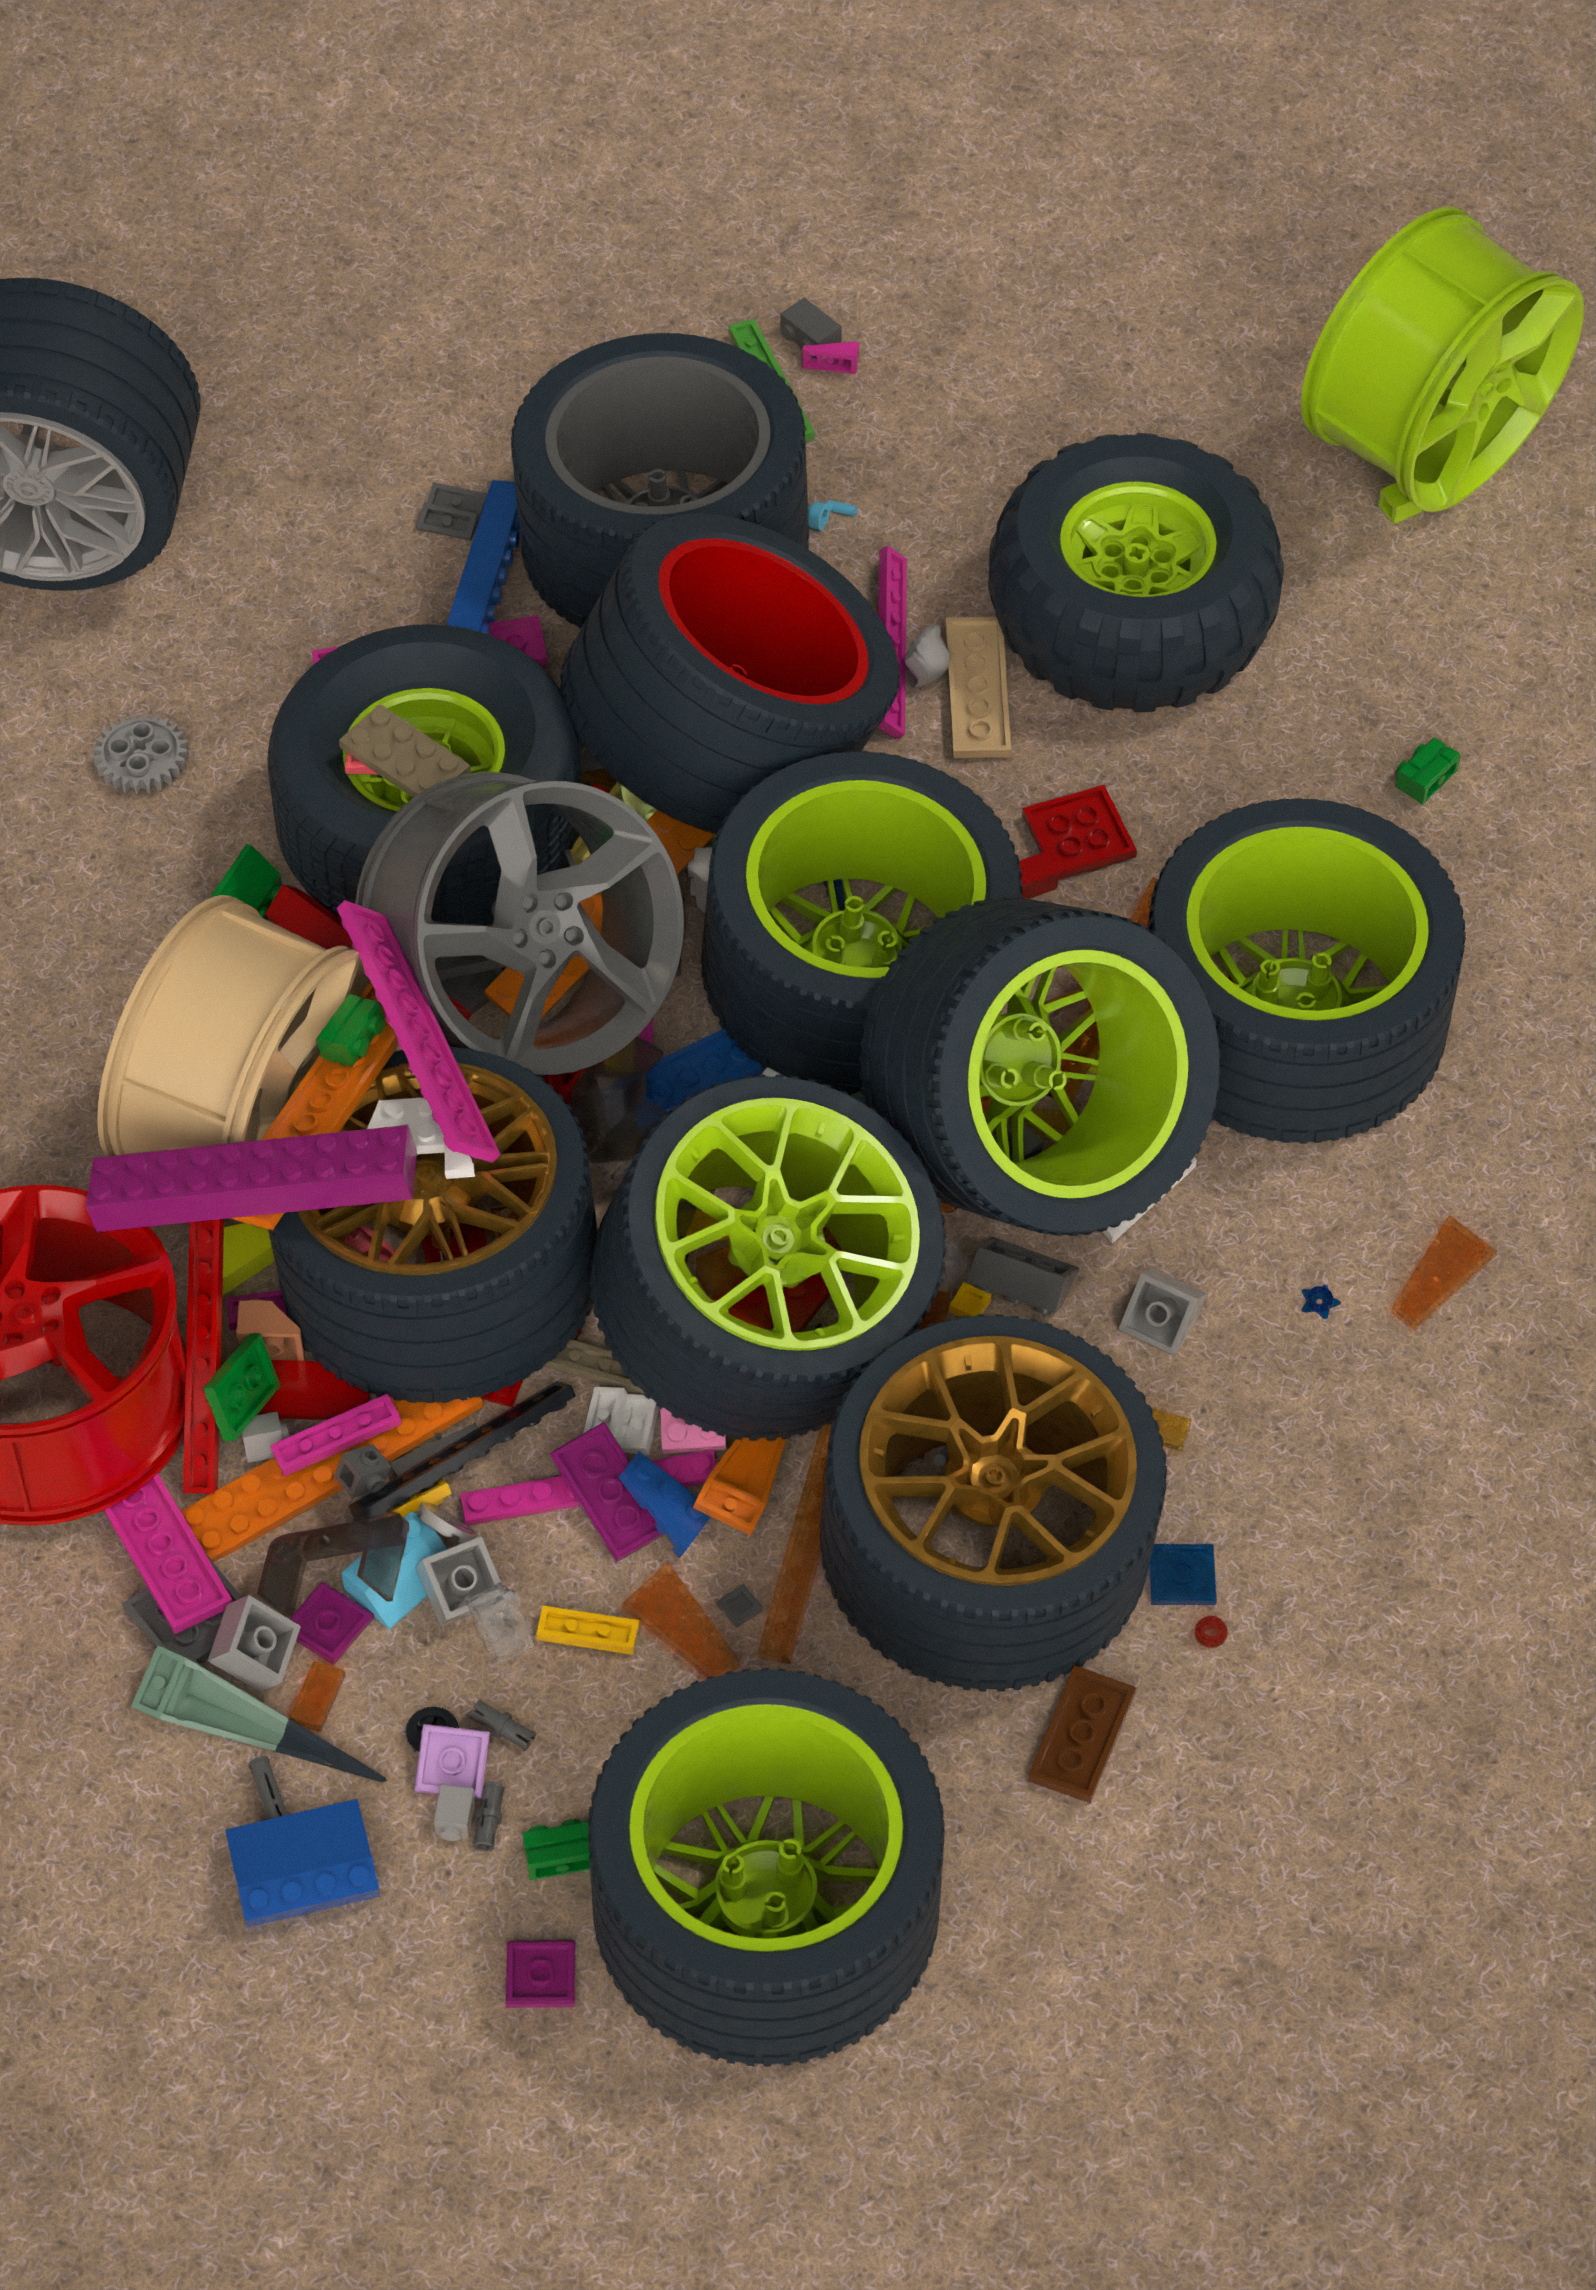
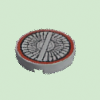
M423 1501L416 1510V1515L420 1516L425 1524L443 1536L452 1538L456 1535L460 1537L458 1540L459 1544L471 1541L477 1536L476 1532L467 1524L431 1503Z

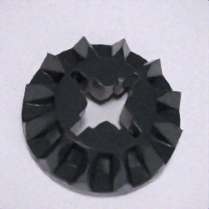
M427 1707L417 1711L409 1719L406 1726L407 1742L412 1746L414 1752H420L423 1724L434 1725L436 1722L437 1726L459 1728L455 1716L448 1710L440 1707Z

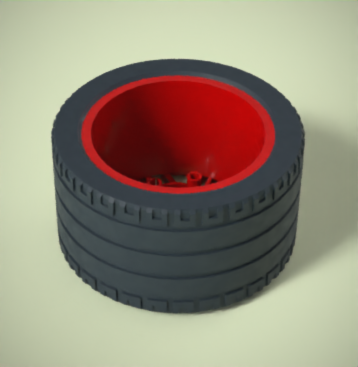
M693 513L662 518L653 522L652 525L646 526L634 538L564 657V662L561 666L562 672L560 673V689L567 702L566 706L570 711V718L579 738L597 762L615 780L658 811L692 827L717 834L718 830L722 828L724 818L729 816V810L732 806L738 805L739 798L742 795L748 794V789L752 786H757L761 779L771 776L772 772L781 770L788 764L797 763L799 760L816 757V755L847 751L862 752L895 701L898 693L897 689L900 685V672L893 642L876 611L856 587L825 560L797 542L763 526L734 517Z

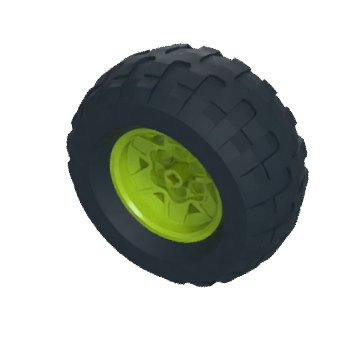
M1149 433L1120 436L1109 434L1095 437V440L1086 443H1074L1058 450L1056 458L1039 462L1028 472L1027 479L1015 488L997 521L996 532L991 540L988 590L993 607L996 610V618L1009 648L1013 653L1019 654L1026 670L1036 679H1047L1054 685V691L1072 700L1078 697L1092 702V706L1113 711L1114 707L1146 713L1155 712L1158 707L1171 705L1178 708L1195 703L1197 696L1202 693L1214 694L1230 683L1231 677L1236 672H1242L1249 665L1266 639L1267 632L1278 614L1284 576V563L1280 553L1281 544L1268 506L1262 503V500L1259 498V490L1248 477L1236 474L1233 471V464L1218 454H1209L1199 449L1198 445L1181 439L1173 440Z

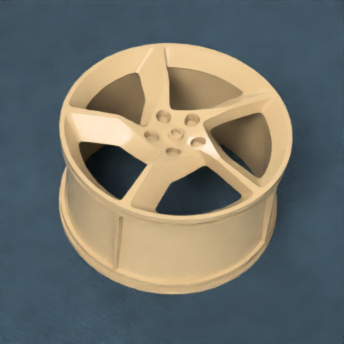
M214 896L195 906L173 927L154 952L126 1003L114 1033L102 1075L98 1101V1136L105 1157L261 1140L319 1057L320 1051L315 1039L349 994L360 997L371 980L364 973V966L358 955L359 952L349 946H336L327 950L261 918L260 914L253 907L232 896ZM249 1224V1225L254 1226V1227H257V1228H263V1227H259V1226H255V1225Z

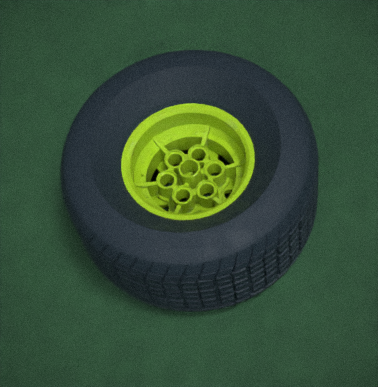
M419 624L388 628L356 638L325 655L301 676L282 703L273 724L268 747V774L277 838L282 854L301 886L319 904L340 917L337 907L346 900L355 904L361 872L377 837L390 819L413 799V797L384 777L377 778L378 775L346 774L345 772L347 752L340 748L339 739L379 704L383 705L472 766L470 767L471 773L501 772L523 776L537 782L567 781L582 784L580 738L575 731L574 724L570 718V711L566 706L567 702L559 686L535 660L513 645L486 633L451 625ZM548 804L525 806L537 855V875L563 869L564 850L573 848L579 837L578 832L564 816ZM481 826L462 843L449 861L438 884L433 902L431 918L434 922L487 925L494 922L491 908L497 899L501 868L487 826Z

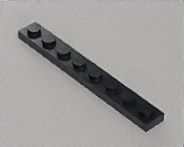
M555 1381L387 1482L379 1491L369 1493L348 1506L352 1516L365 1522H374L381 1519L388 1509L409 1502L413 1494L420 1490L434 1487L438 1483L437 1480L446 1474L459 1472L463 1469V1464L487 1455L491 1447L498 1443L512 1440L516 1436L515 1433L524 1427H532L542 1420L541 1417L549 1412H556L566 1407L567 1401L576 1397L572 1385Z

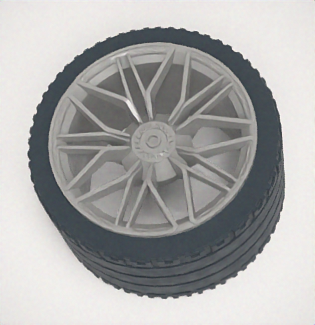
M42 278L0 279V422L23 424L21 435L10 433L0 424V582L20 587L54 591L83 590L113 584L135 575L137 571L143 570L147 567V564L152 563L155 556L160 555L173 529L201 409V397L198 392L199 385L195 380V373L190 369L191 365L185 359L183 352L178 349L176 343L163 330L125 303L96 290L68 282ZM41 428L48 429L46 439L39 437ZM53 431L72 438L84 446L71 449L69 447H61L51 441Z

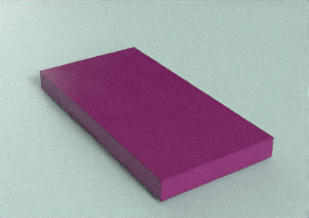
M605 1421L549 1453L553 1464L616 1562L665 1535L659 1533L655 1527L657 1523L647 1509L639 1506L619 1479V1476L630 1461Z

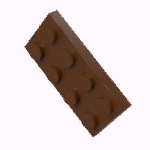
M1074 1665L1029 1772L1028 1781L1091 1804L1136 1694V1687Z

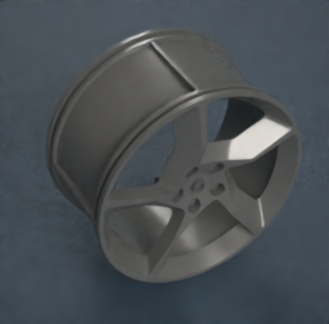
M479 772L450 778L431 786L405 804L390 819L372 846L361 872L355 904L387 915L418 980L421 991L425 995L449 1047L468 1048L475 1051L488 1052L495 1056L498 1055L508 1061L518 1063L521 1067L528 1068L536 1075H557L591 1067L608 1059L635 1039L652 1020L670 990L679 964L684 935L683 900L673 863L655 831L636 811L615 796L591 786L567 781L537 782L523 776L501 772ZM548 804L555 808L576 829L591 855L579 865L537 875V855L525 806ZM481 826H487L501 868L497 899L491 908V913L494 916L493 925L489 927L478 924L434 922L431 918L433 902L438 884L449 861L462 843ZM599 892L602 893L603 905L601 934L580 904V901ZM482 955L523 974L524 981L502 1039L495 1040L482 1033L470 1024L456 1009L438 977L435 967V960L437 958ZM573 957H581L590 967L581 987L559 1013L538 1027L546 998Z

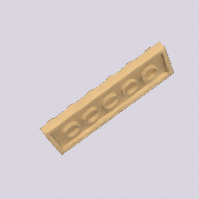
M946 617V645L950 653L948 680L953 758L1011 757L1004 635L996 617Z

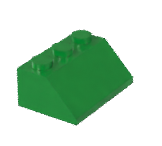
M246 843L210 898L219 895L232 896L253 907L260 914L261 918L268 920L269 917L265 914L282 886L281 874L252 845Z

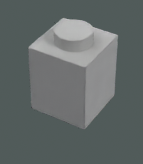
M278 1412L255 1416L242 1432L247 1462L273 1458L270 1445L289 1437L287 1424H280Z
M440 1785L434 1817L436 1835H440L443 1839L449 1841H457L460 1837L469 1838L475 1806L474 1788Z

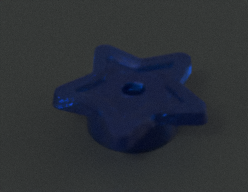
M1327 1285L1317 1286L1311 1290H1302V1294L1306 1299L1302 1312H1316L1323 1319H1327L1330 1308L1341 1304L1340 1300L1333 1298ZM1321 1299L1322 1303L1318 1304L1316 1301Z

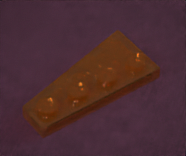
M1449 1215L1392 1306L1391 1313L1416 1331L1496 1257L1497 1251Z

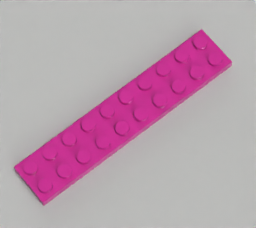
M345 900L337 907L342 919L341 924L353 942V949L359 952L358 955L363 963L364 973L371 980L375 989V996L387 1014L386 1020L393 1027L398 1038L397 1043L409 1061V1069L416 1076L421 1087L420 1092L432 1110V1118L439 1125L443 1133L445 1145L453 1152H459L475 1159H482L493 1163L501 1154L432 1009L421 991L418 980L387 915Z

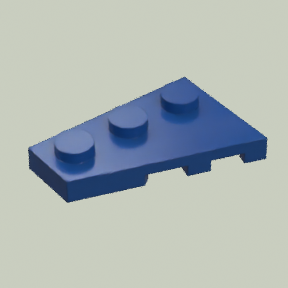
M639 1451L621 1473L619 1479L639 1506L649 1511L657 1522L655 1524L656 1529L661 1535L666 1534L675 1546L672 1550L680 1558L711 1516L693 1508L697 1497Z

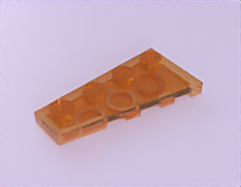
M668 1562L622 1603L624 1610L636 1620H639L642 1625L703 1676L709 1677L714 1675V1677L725 1675V1672H734L740 1667V1660Z

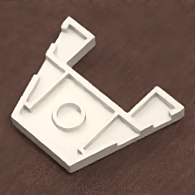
M424 1097L379 1100L367 1129L408 1125L417 1154L445 1153L446 1179L475 1177L474 1165L470 1156L453 1152L445 1145L443 1133L439 1125L433 1120L432 1110Z

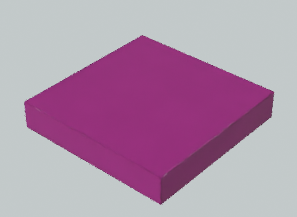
M321 1582L292 1615L290 1620L301 1626L296 1642L330 1664L335 1665L374 1619V1614L324 1582Z
M507 1941L506 2008L575 2007V1941Z

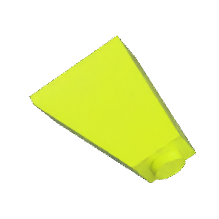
M247 1223L224 1227L222 1296L275 1261L268 1229L257 1228Z

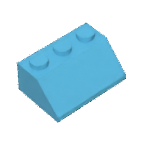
M411 1511L341 1573L344 1591L362 1607L374 1614V1617L390 1630L427 1597L415 1567L422 1559L445 1551L447 1547L436 1531Z

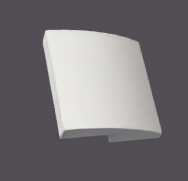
M594 1387L584 1433L605 1421L624 1452L637 1454L640 1451L642 1454L649 1456L660 1408L656 1406L657 1403L654 1400L648 1399L644 1395L627 1394L624 1387Z

